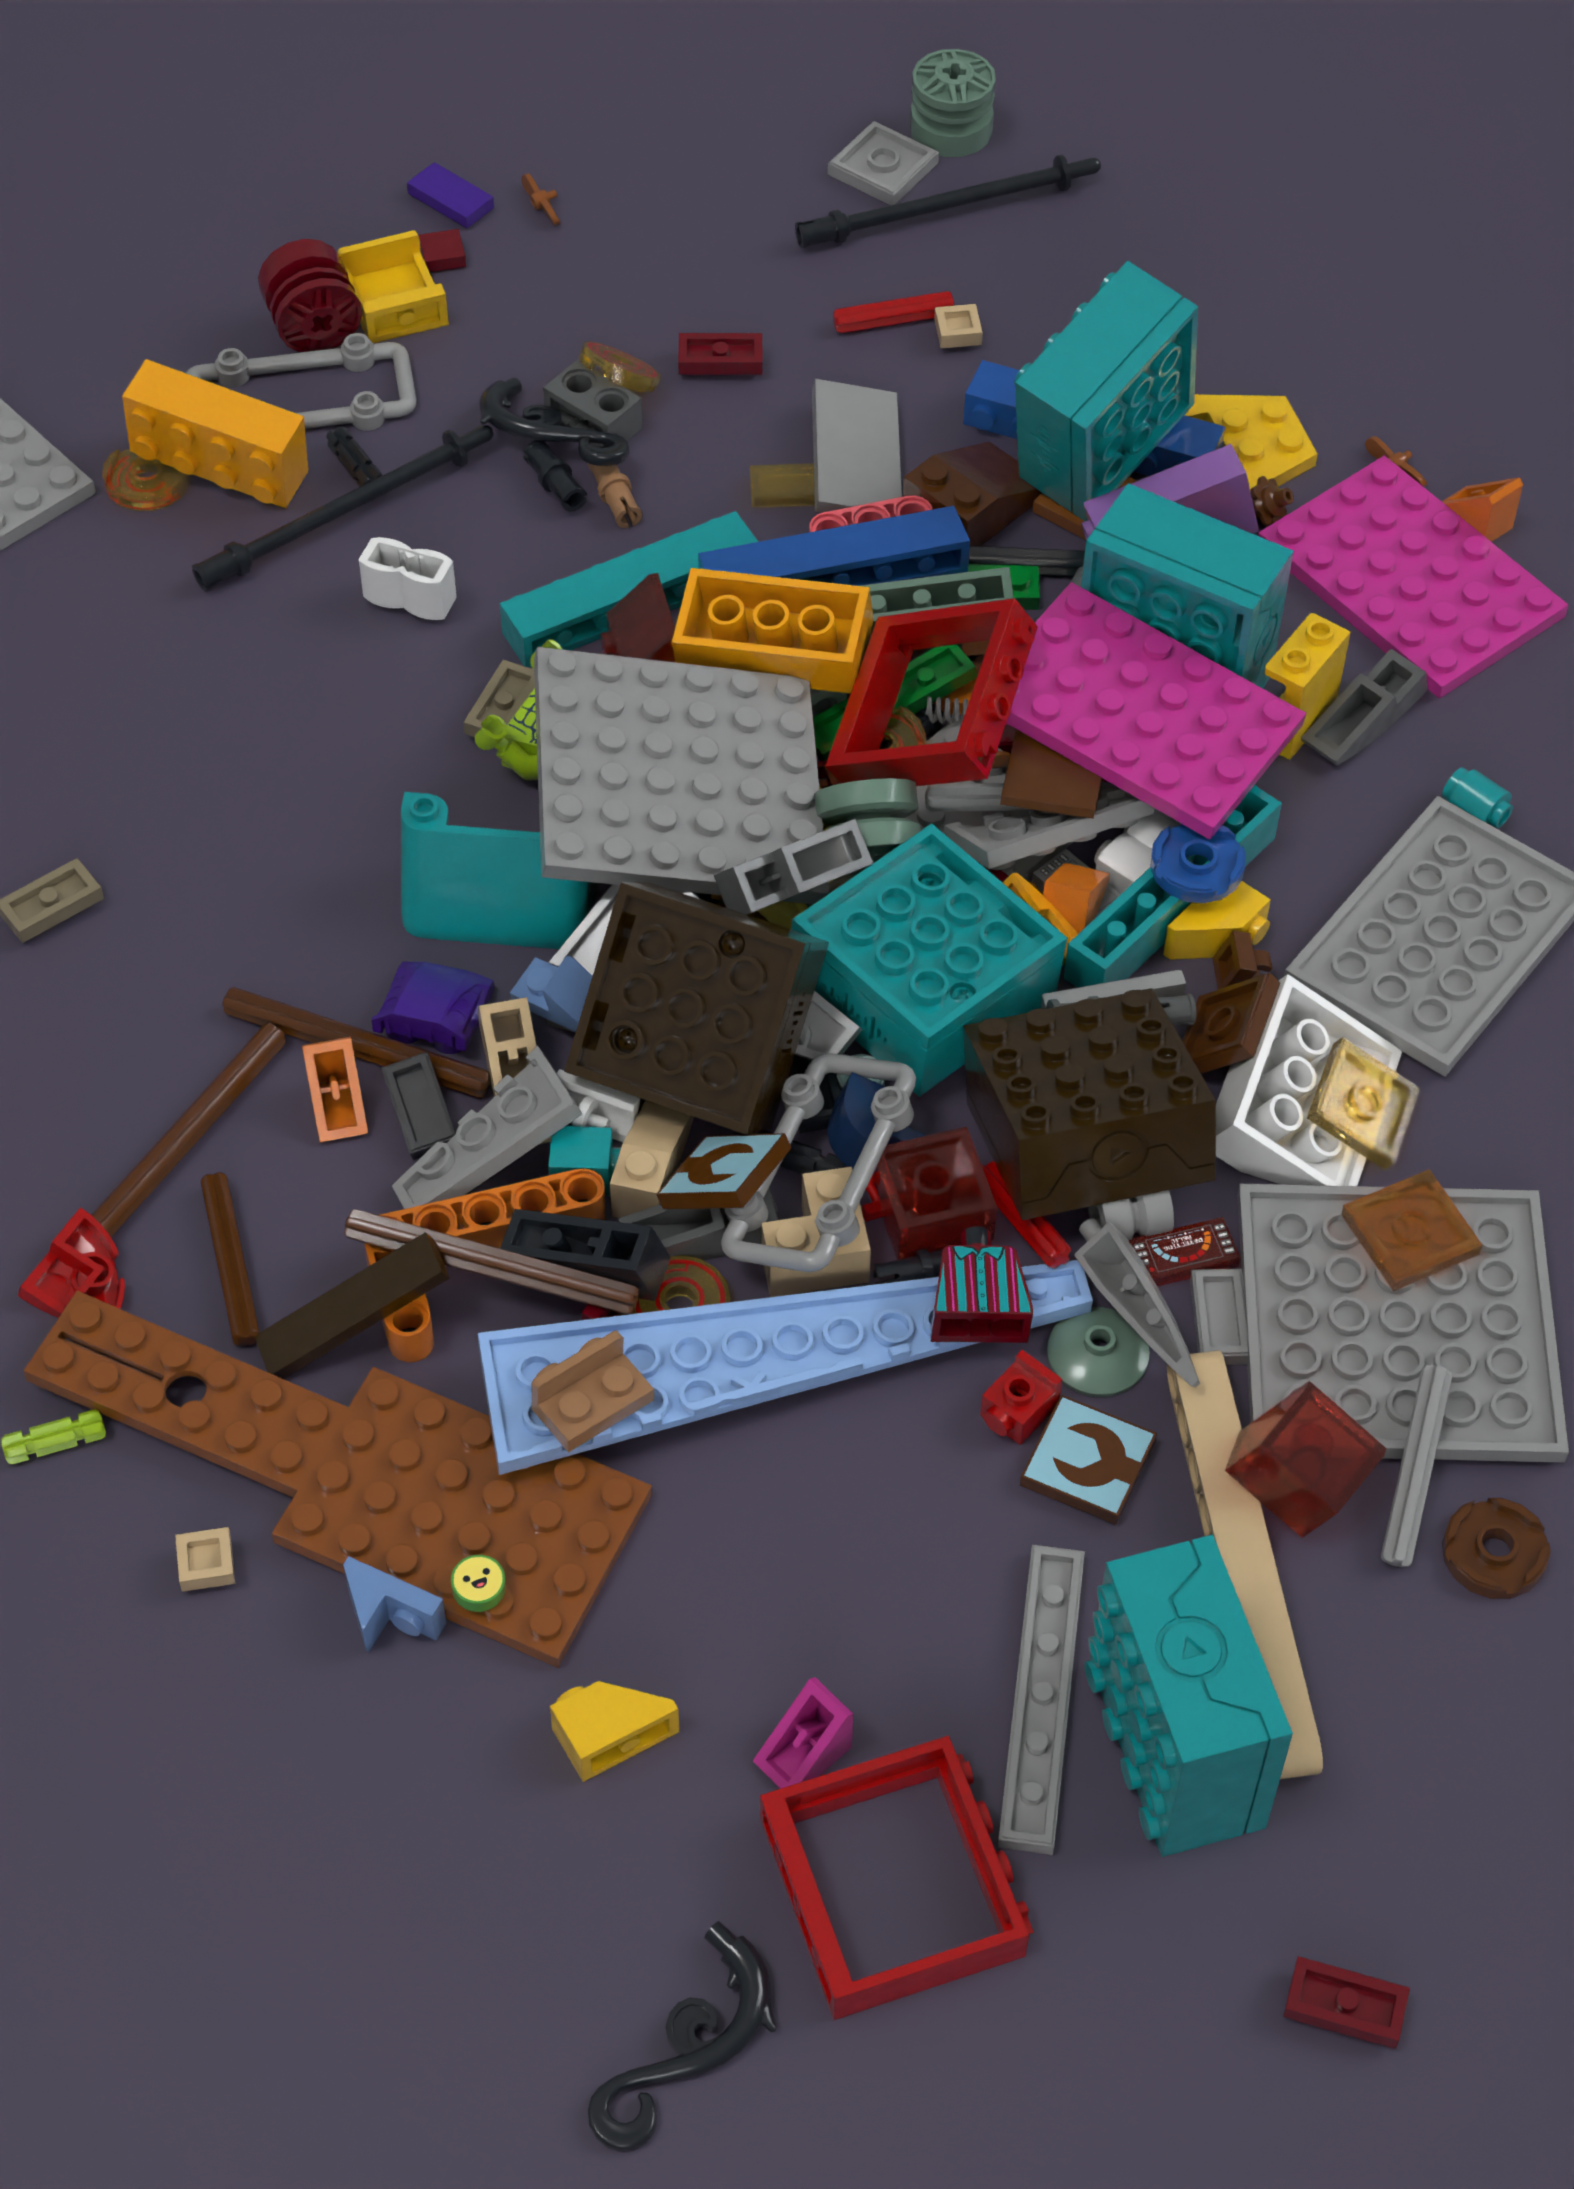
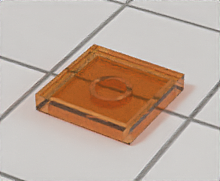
M1430 1169L1343 1205L1342 1217L1393 1291L1478 1256L1483 1246Z

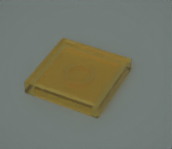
M1342 1037L1332 1045L1306 1119L1385 1170L1395 1164L1420 1088Z

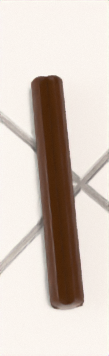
M217 1172L213 1175L206 1174L200 1182L233 1343L238 1347L255 1345L257 1343L255 1336L260 1332L228 1179L222 1172Z

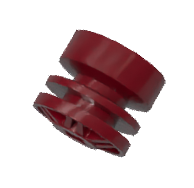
M300 239L288 242L274 250L262 263L258 275L259 290L268 310L271 312V317L276 325L279 337L287 347L297 352L333 349L340 346L348 335L355 333L363 316L361 302L355 293L353 284L349 280L341 257L333 246L321 240Z

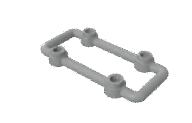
M362 333L348 335L344 339L341 348L247 359L240 350L227 348L219 353L215 363L196 365L186 372V374L206 381L218 380L220 384L226 387H238L245 384L250 376L335 365H343L346 369L353 372H363L370 369L376 360L393 359L400 400L382 402L373 392H360L354 397L350 406L296 413L304 416L305 429L352 423L357 429L371 431L381 427L385 419L407 416L414 410L417 401L407 349L396 342L373 344Z
M831 1053L816 1057L808 1065L804 1074L793 1075L785 1081L781 1096L786 1110L774 1133H785L790 1144L802 1120L815 1116L823 1108L824 1097L819 1086L827 1073L850 1075L853 1072L865 1078L893 1081L895 1083L893 1086L881 1088L873 1097L871 1111L874 1120H876L875 1125L839 1199L824 1203L818 1210L815 1223L820 1238L815 1249L811 1252L743 1241L747 1232L757 1230L761 1227V1223L766 1222L769 1213L763 1198L781 1164L780 1162L743 1208H725L729 1224L722 1236L721 1246L722 1251L728 1258L741 1262L802 1272H815L823 1269L830 1263L838 1247L851 1243L858 1236L860 1226L855 1215L856 1208L892 1133L906 1128L914 1118V1111L909 1098L916 1084V1076L911 1067L900 1062Z

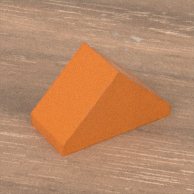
M1520 477L1465 486L1442 502L1492 542L1513 529L1523 483Z
M1064 863L1045 881L1043 896L1079 934L1096 918L1110 880V873Z
M351 1036L302 1045L319 1141L325 1142L368 1134Z

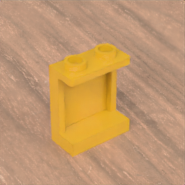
M415 230L338 249V254L346 268L349 280L353 284L355 293L361 302L363 315L360 321L364 334L373 344L449 325L446 293L441 283L434 284L421 255L420 240Z
M1310 613L1265 666V675L1284 684L1286 690L1279 698L1307 713L1302 727L1279 754L1289 760L1292 759L1304 744L1301 737L1338 697L1351 634L1349 630L1315 613Z

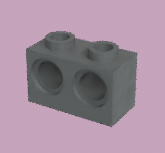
M578 360L574 361L543 387L544 405L555 408L562 414L561 426L617 434L626 441H629L643 429L641 397L636 395L631 389L624 388L604 376L600 371L592 369ZM590 443L595 447L607 448L603 444Z

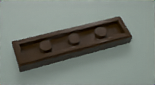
M424 1232L258 1333L255 1339L267 1372L282 1379L287 1378L450 1279L434 1239Z

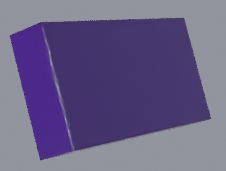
M435 162L407 182L408 194L465 228H469L494 208L493 196Z

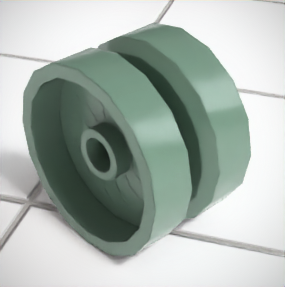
M893 778L860 780L832 785L814 793L817 816L822 818L824 824L831 825L826 830L856 819L873 863L921 831L919 823L906 819V817L919 809L917 788L914 781Z

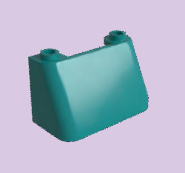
M404 792L401 806V915L405 930L412 936L425 939L560 949L593 909L597 883L541 877L540 832L448 825V806L443 799L428 793Z

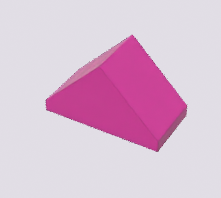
M816 1677L810 1678L753 1759V1762L780 1789L819 1777L852 1748L854 1714Z

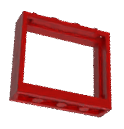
M1015 598L878 617L825 767L841 784L860 780L893 778L914 781L916 786L988 779L1007 719L1011 713L1019 682L1023 677L1024 667L1032 643L1035 640L1034 637L1038 626ZM990 640L956 741L879 749L913 650Z
M949 1735L760 1795V1820L833 2020L1026 1957L1029 1935L1034 1933L1028 1918L1029 1909L1023 1900L1015 1901L1009 1884L1014 1882L1010 1862L1003 1850L995 1851L989 1834L993 1833V1823L989 1810L983 1800L975 1801L969 1786L974 1783L969 1761L965 1762L962 1753L956 1754ZM937 1778L998 1934L852 1981L794 1824Z

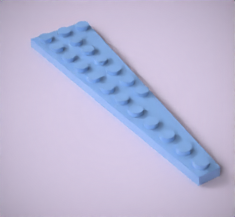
M1078 1260L1068 1261L1065 1265L1060 1264L1055 1269L1048 1267L1046 1264L1021 1267L1033 1306L1031 1329L1091 1312L1093 1299L1085 1271ZM939 1277L478 1333L479 1354L499 1475L981 1342H930ZM617 1330L624 1338L623 1354L654 1388V1401L568 1453L532 1410L531 1383L546 1366L552 1363L559 1364L578 1353L581 1347L589 1340L597 1337L603 1338Z

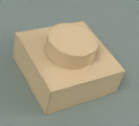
M976 304L935 307L934 321L941 349L982 345L983 332Z
M229 1527L175 1535L179 1583L182 1592L236 1584Z

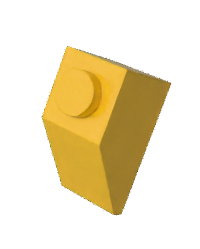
M1241 881L1237 889L1222 900L1208 903L1192 902L1168 925L1163 955L1170 960L1213 958L1233 930L1250 933L1252 944H1258L1266 935L1270 926V921L1267 920L1271 899Z
M597 1681L585 1688L582 1686L571 1688L564 1692L556 1700V1703L550 1705L552 1730L582 1782L679 1733V1711L674 1700Z

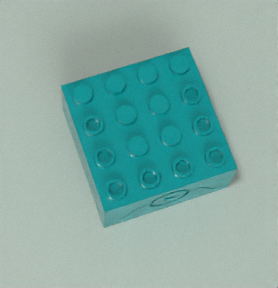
M1128 260L1116 273H1109L1101 283L1098 293L1090 302H1083L1078 306L1071 318V322L1061 333H1054L1046 342L1041 355L1032 364H1025L1015 378L1019 477L1070 512L1073 511V514L1083 521H1087L1083 503L1118 489L1194 405L1198 306L1185 297L1182 299V295Z
M1128 483L1086 540L1081 588L1263 689L1270 679L1264 673L1265 666L1276 654L1294 551Z
M932 823L792 919L791 928L792 930L829 942L814 991L862 1029L855 1041L874 1058L900 1062L913 1069L916 1076L913 1092L918 1097L965 1064L963 1025L982 1022L988 1018H1003L1024 1014L1041 1008L1042 995L1057 991L1064 950L1068 939Z
M1213 1534L1193 1539L1191 1544L1189 1541L1106 1562L1103 1584L1097 1586L1099 1608L1098 1611L1093 1612L1095 1632L1094 1636H1090L1088 1639L1091 1653L1090 1660L1085 1661L1084 1667L1091 1691L1093 1693L1100 1692L1106 1709L1102 1710V1717L1106 1733L1110 1741L1118 1740L1124 1757L1120 1759V1766L1125 1784L1130 1791L1137 1790L1143 1807L1139 1808V1819L1147 1840L1155 1839L1161 1857L1238 1837L1243 1835V1832L1248 1834L1266 1829L1293 1732Z

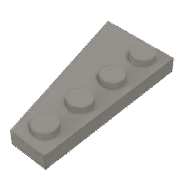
M1112 787L1101 790L1094 819L1029 809V815L1022 817L1004 818V815L1000 812L982 816L984 823L982 826L963 829L961 822L944 825L945 835L977 862L988 869L1001 870L1011 867L1015 860L1030 855L1042 856L1050 854L1056 850L1057 846L1071 841H1089L1094 839L1098 832L1113 827L1127 828L1133 826L1138 822V819L1154 814V808L1119 787Z

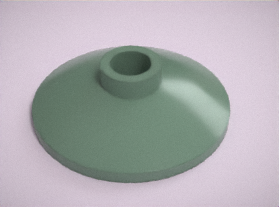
M1091 1307V1312L1061 1320L1054 1326L1048 1340L1047 1357L1052 1371L1062 1378V1384L1085 1396L1104 1398L1122 1394L1133 1388L1142 1379L1149 1362V1345L1118 1311L1104 1307ZM1099 1340L1106 1342L1107 1345L1096 1346L1091 1341Z

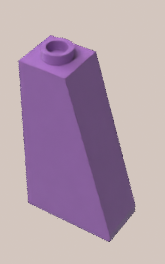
M1231 444L1131 483L1134 486L1153 492L1156 495L1192 508L1249 533L1259 532L1247 473ZM1125 486L1083 503L1087 521L1082 522L1081 526L1086 540Z

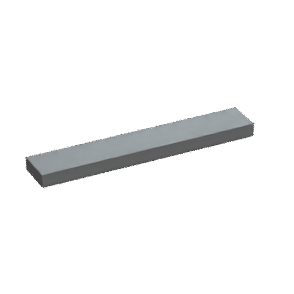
M1032 1545L997 1848L1053 1855L1085 1551Z

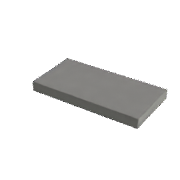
M815 379L812 387L815 512L823 513L902 497L897 392Z

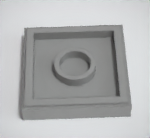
M873 121L828 163V175L889 205H894L938 164L939 152Z

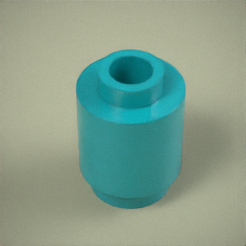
M1464 767L1459 768L1449 778L1442 791L1441 796L1443 799L1496 829H1499L1506 823L1513 811V805L1510 804L1512 794L1475 769L1468 771Z

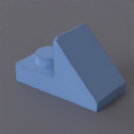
M568 955L559 967L535 957L509 994L511 1000L527 997L530 1012L576 1032L593 975Z
M348 1556L343 1567L349 1595L367 1652L372 1649L389 1619L399 1630L408 1635L419 1636V1634H423L437 1640L447 1623L443 1598Z

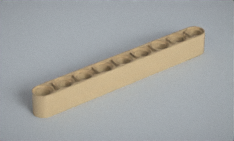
M1220 1350L1191 1353L1190 1356L1200 1381L1197 1387H1191L1167 1363L1166 1374L1204 1536L1212 1534L1214 1536L1293 1732L1280 1780L1318 1775L1323 1772L1321 1741L1223 1355Z

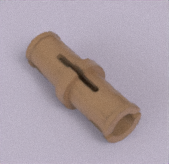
M587 463L598 483V494L602 502L609 505L617 525L620 528H629L624 517L625 514L628 515L632 526L637 525L642 519L643 513L631 494L632 487L628 476L621 473L617 465L596 466Z

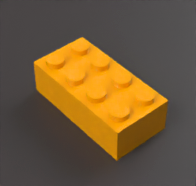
M145 359L122 395L130 452L136 453L145 460H155L174 467L183 474L196 475L212 481L224 489H234L253 496L262 503H272L285 509L308 473L305 422L302 415Z
M691 568L672 639L676 663L789 675L809 681L810 689L851 694L868 646L874 620L870 587Z

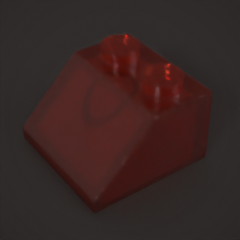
M658 573L649 574L606 613L607 632L600 634L603 654L676 662L672 646L675 625Z
M967 1126L886 1146L874 1174L883 1221L897 1260L915 1256V1251L926 1248L928 1252L941 1250L948 1245H961L960 1234L969 1227L979 1226L988 1229L991 1234V1240H994L997 1205Z
M1308 1381L1239 1431L1225 1471L1303 1538L1339 1513L1384 1457L1387 1448L1312 1382Z

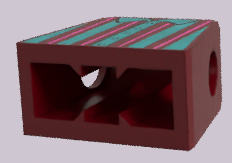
M974 1226L964 1229L960 1234L961 1245H948L943 1248L930 1342L1028 1343L1033 1318V1306L1017 1250L1011 1246L991 1245L990 1231L984 1227Z

